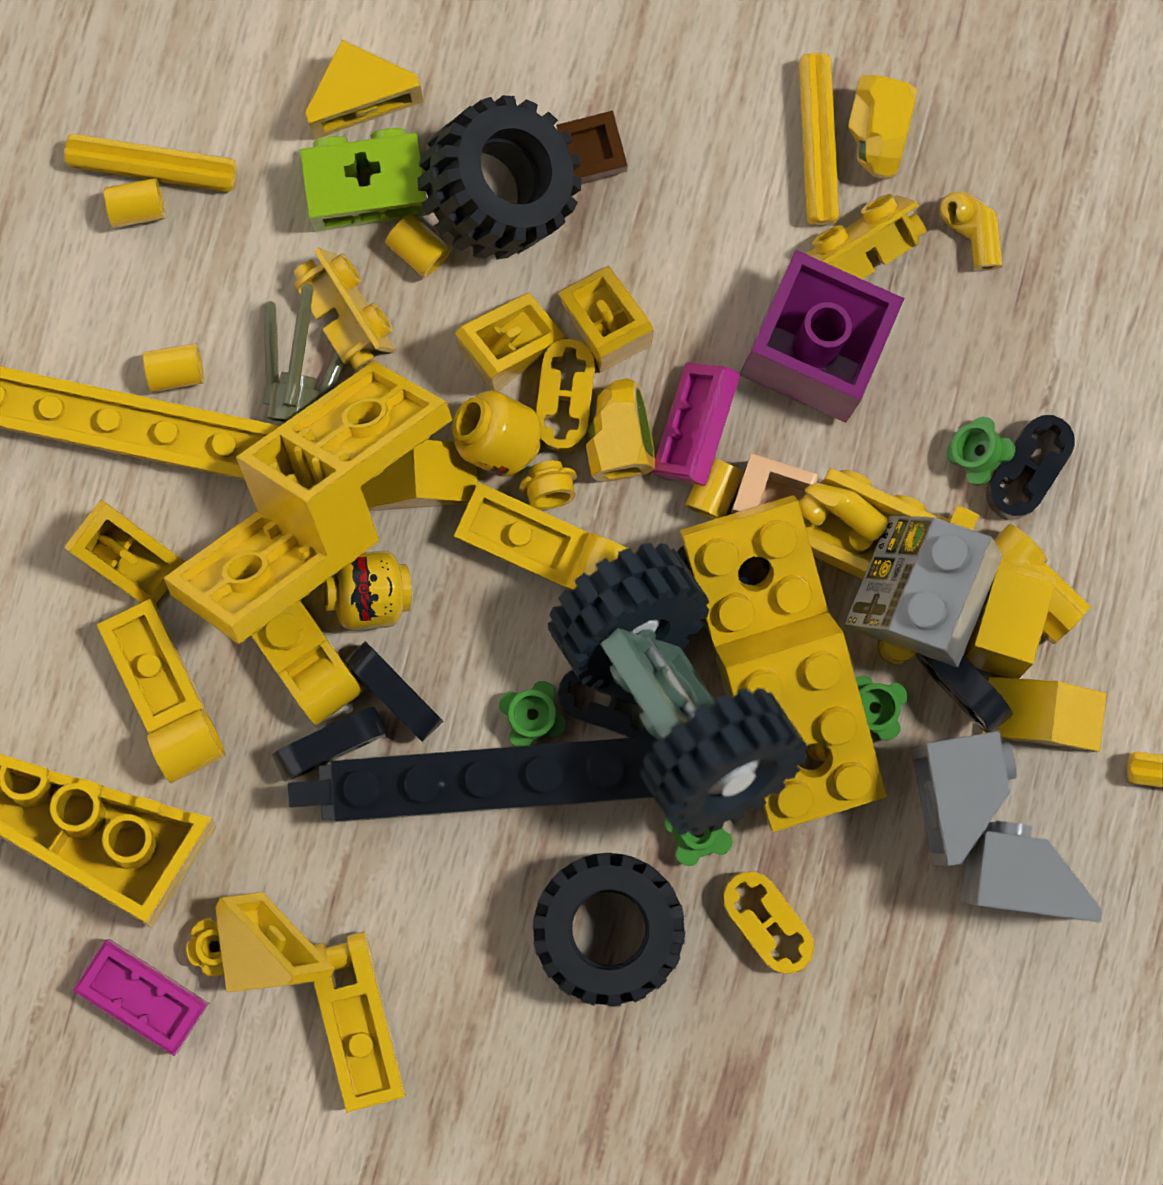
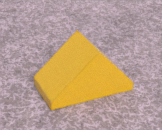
M341 40L305 114L314 139L423 103L424 99L417 74L345 40Z
M609 265L557 292L584 344L590 348L600 373L652 346L654 329L649 318Z
M530 292L462 325L455 332L458 348L490 389L500 391L542 358L546 350L553 343L566 337Z
M427 440L414 447L385 468L381 474L371 478L360 487L369 511L463 505L469 503L478 484L477 466L460 457L455 448V442Z
M102 499L64 547L140 603L148 599H154L155 603H157L168 589L164 577L185 563L184 560Z
M1001 561L963 656L977 669L1006 678L1020 679L1034 664L1056 586V578Z
M987 677V681L1000 693L1013 712V716L994 731L1000 732L1001 739L1100 752L1107 693L1060 681Z
M264 892L222 897L219 899L215 909L226 993L289 986L331 977L335 968Z

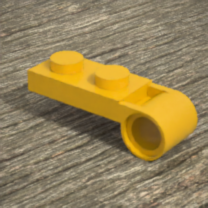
M478 482L453 536L568 590H574L577 587L574 580L582 573L591 575L598 570L595 565L596 563L605 558L612 562L618 558L619 551L627 549V547L610 539L582 530Z
M246 575L242 577L240 580L249 578L250 576ZM298 600L264 625L261 630L251 635L315 726L365 692L301 600Z
M148 599L96 624L149 734L147 739L153 756L168 782L172 784L225 758L226 752L222 741L154 599Z

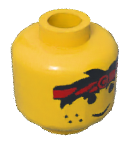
M496 390L484 391L475 397L469 398L462 403L454 416L452 433L454 435L455 448L460 457L499 477L512 476L530 464L539 452L541 427L540 420L535 411Z
M389 551L364 552L354 562L346 565L322 583L324 608L326 611L335 610L339 623L348 630L393 627L400 620L402 612L410 611L412 585L409 568L406 564H399L397 558Z

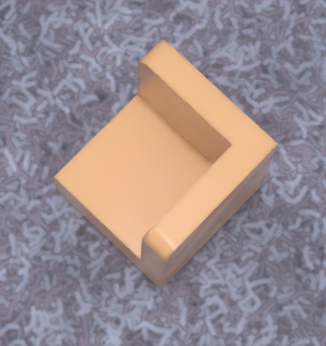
M751 453L731 514L792 495L799 501L806 494L803 490L809 485L817 483L819 475Z

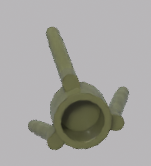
M309 283L304 284L301 289L288 372H281L280 381L276 304L272 301H268L265 304L266 386L262 403L269 405L268 419L284 423L331 391L344 366L336 351L318 391L314 390L315 378L301 375L313 297V286Z

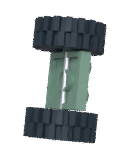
M651 543L641 544L636 553H633L629 547L619 551L618 558L612 562L605 558L596 563L595 565L598 570L591 575L582 573L574 580L577 587L574 590H564L558 598L562 605L552 607L549 615L552 621L548 623V630L580 681L582 680L584 685L591 687L596 684L597 688H607L614 681L617 686L620 685L624 690L633 694L643 709L640 717L644 726L658 739L653 745L656 752L647 754L643 761L646 768L641 769V777L673 829H676L682 835L690 832L692 836L701 835L707 827L710 832L722 829L724 822L731 820L734 824L745 818L744 813L753 807L755 810H758L767 803L765 798L770 794L778 795L786 787L784 781L795 778L800 771L797 765L804 763L807 754L805 750L808 749L807 744L771 692L767 693L765 689L757 688L753 693H751L749 688L738 690L732 699H730L728 694L713 698L682 651L690 643L687 636L689 634H698L703 624L700 619L708 616L709 608L707 604H709V600L674 548L670 549L667 544L659 543L656 548Z

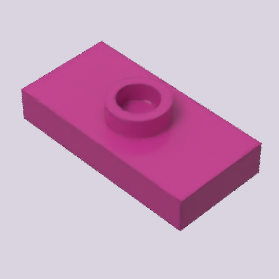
M686 362L655 458V470L651 471L652 474L665 480L706 486L738 385L740 373L725 366Z
M111 939L104 941L73 989L75 993L173 1056L178 1054L210 1004Z

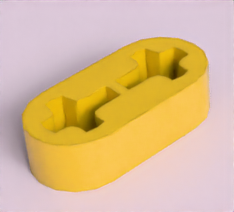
M572 338L561 339L553 343L545 352L541 368L536 409L541 427L540 442L547 449L557 453L570 452L578 448L585 440L589 426L595 361L590 348L583 342ZM565 353L576 354L577 364L586 366L585 372H575L571 391L561 390V371L551 368L553 362H563ZM559 401L570 402V421L579 423L578 430H568L566 439L563 440L556 439L554 429L545 426L546 419H556Z
M749 871L733 876L725 885L722 894L723 906L728 916L760 958L772 970L783 974L796 973L804 969L811 961L814 953V940L805 924L765 875ZM744 882L750 888L760 884L764 888L766 893L759 900L770 915L768 918L761 922L750 909H745L741 912L736 910L734 903L740 898L736 890L739 884ZM775 922L787 936L794 935L796 932L800 935L802 941L796 946V950L800 955L797 960L791 962L784 956L777 960L773 958L771 951L776 948L777 944L766 928Z

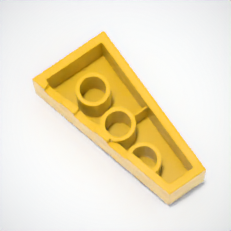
M0 754V837L150 928H153L216 828L213 819Z

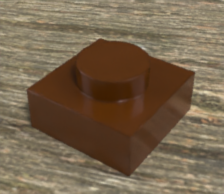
M613 110L556 125V129L560 134L567 130L573 140L567 147L570 154L578 153L581 166L573 172L575 176L582 178V183L628 171Z

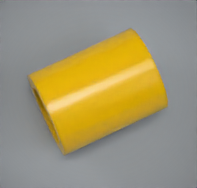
M157 178L104 188L105 205L112 228L165 219L164 202Z
M413 213L406 215L399 221L385 240V244L423 279L432 275L451 252V248Z
M197 343L143 352L145 375L150 392L204 384L202 358Z
M714 458L706 486L694 484L685 507L711 520L724 517L744 473L735 466Z

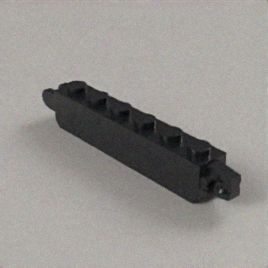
M654 736L334 760L330 761L331 765L318 766L319 780L288 783L289 807L321 806L322 820L334 819V822H352L649 799L654 797L641 777V769L646 768L643 764L646 755L656 752L653 745L658 739Z

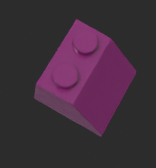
M795 250L741 368L740 376L846 423L863 398L905 298Z

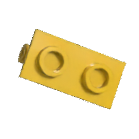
M892 194L881 196L868 203L861 210L863 217L846 228L838 225L818 235L812 241L814 248L805 254L864 279L875 272L866 255V252L872 248L881 264L886 265L920 244L919 237L926 233V228L917 214L907 215V213L919 205L915 200L898 195L895 197Z
M319 247L313 250L321 263L316 266L313 260H309L298 266L293 271L297 278L294 286L300 294L304 284L309 283L313 286L311 312L316 319L320 320L336 309L340 317L324 327L323 331L337 351L343 364L350 363L354 370L358 371L375 360L371 353V350L374 348L389 353L396 351V348L387 336L393 332V328L379 306L374 302L368 305L356 287L362 283V279L352 262L343 253L337 256L334 252Z

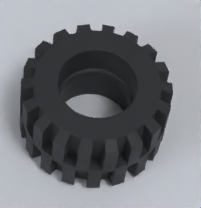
M502 95L495 102L492 97L482 99L472 107L469 106L434 134L427 143L430 148L421 155L419 167L426 170V172L419 176L417 181L418 191H425L428 195V199L421 203L425 214H435L439 221L433 226L441 236L449 232L454 237L451 245L461 252L472 246L473 257L486 259L494 254L497 260L509 258L515 253L520 254L566 223L564 218L573 213L578 203L572 196L581 191L582 178L575 176L573 171L580 167L581 164L578 153L570 154L567 147L573 140L567 130L561 134L554 127L558 119L549 111L543 116L538 114V104L526 99L517 106L515 96ZM481 153L499 159L510 170L517 185V204L502 199L489 187L481 169Z
M593 854L580 858L561 869L543 890L533 919L532 929L535 951L549 979L551 978L559 986V989L567 995H572L582 1000L583 1003L593 1006L600 1004L608 1005V1007H619L624 1003L632 1001L635 1003L647 998L646 995L656 988L658 990L667 981L666 978L671 971L676 969L681 958L682 946L685 944V916L675 890L669 881L654 867L625 854ZM605 892L618 893L632 900L641 911L645 924L644 938L638 951L628 960L614 965H603L588 959L578 949L573 937V920L579 907L590 897Z

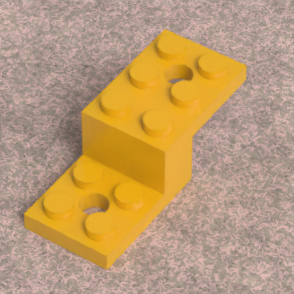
M373 361L243 451L236 458L257 512L166 575L164 580L171 596L238 644L261 630L268 622L298 600L306 597L313 589L346 565L354 562L361 554L380 541L360 486L381 474L389 465L417 445L427 441L432 434L451 422L452 417L447 401L380 363ZM246 575L250 576L249 578L240 580L242 577Z
M792 495L679 530L691 573L709 600V604H707L709 613L704 619L725 693L732 699L738 690L749 688L751 693L757 688L765 689L767 693L771 692L807 745L819 743L828 747L826 761L820 767L807 770L798 766L800 769L795 778L784 781L786 787L778 795L770 794L765 798L767 803L763 808L772 833L886 798L887 793L844 633L828 612L798 499ZM751 557H762L769 562L767 577L756 585L742 583L738 578L739 568L742 563Z

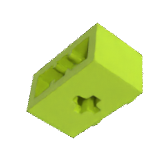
M386 128L373 132L371 139L348 142V139L343 136H330L315 140L311 148L300 149L309 219L315 232L402 220L410 213H413L416 217L430 215L425 214L421 204L428 199L427 192L418 191L417 178L424 173V169L419 167L421 148L417 132L406 134L405 129ZM370 168L372 173L370 185L365 187L359 186L357 181L360 176L359 169Z

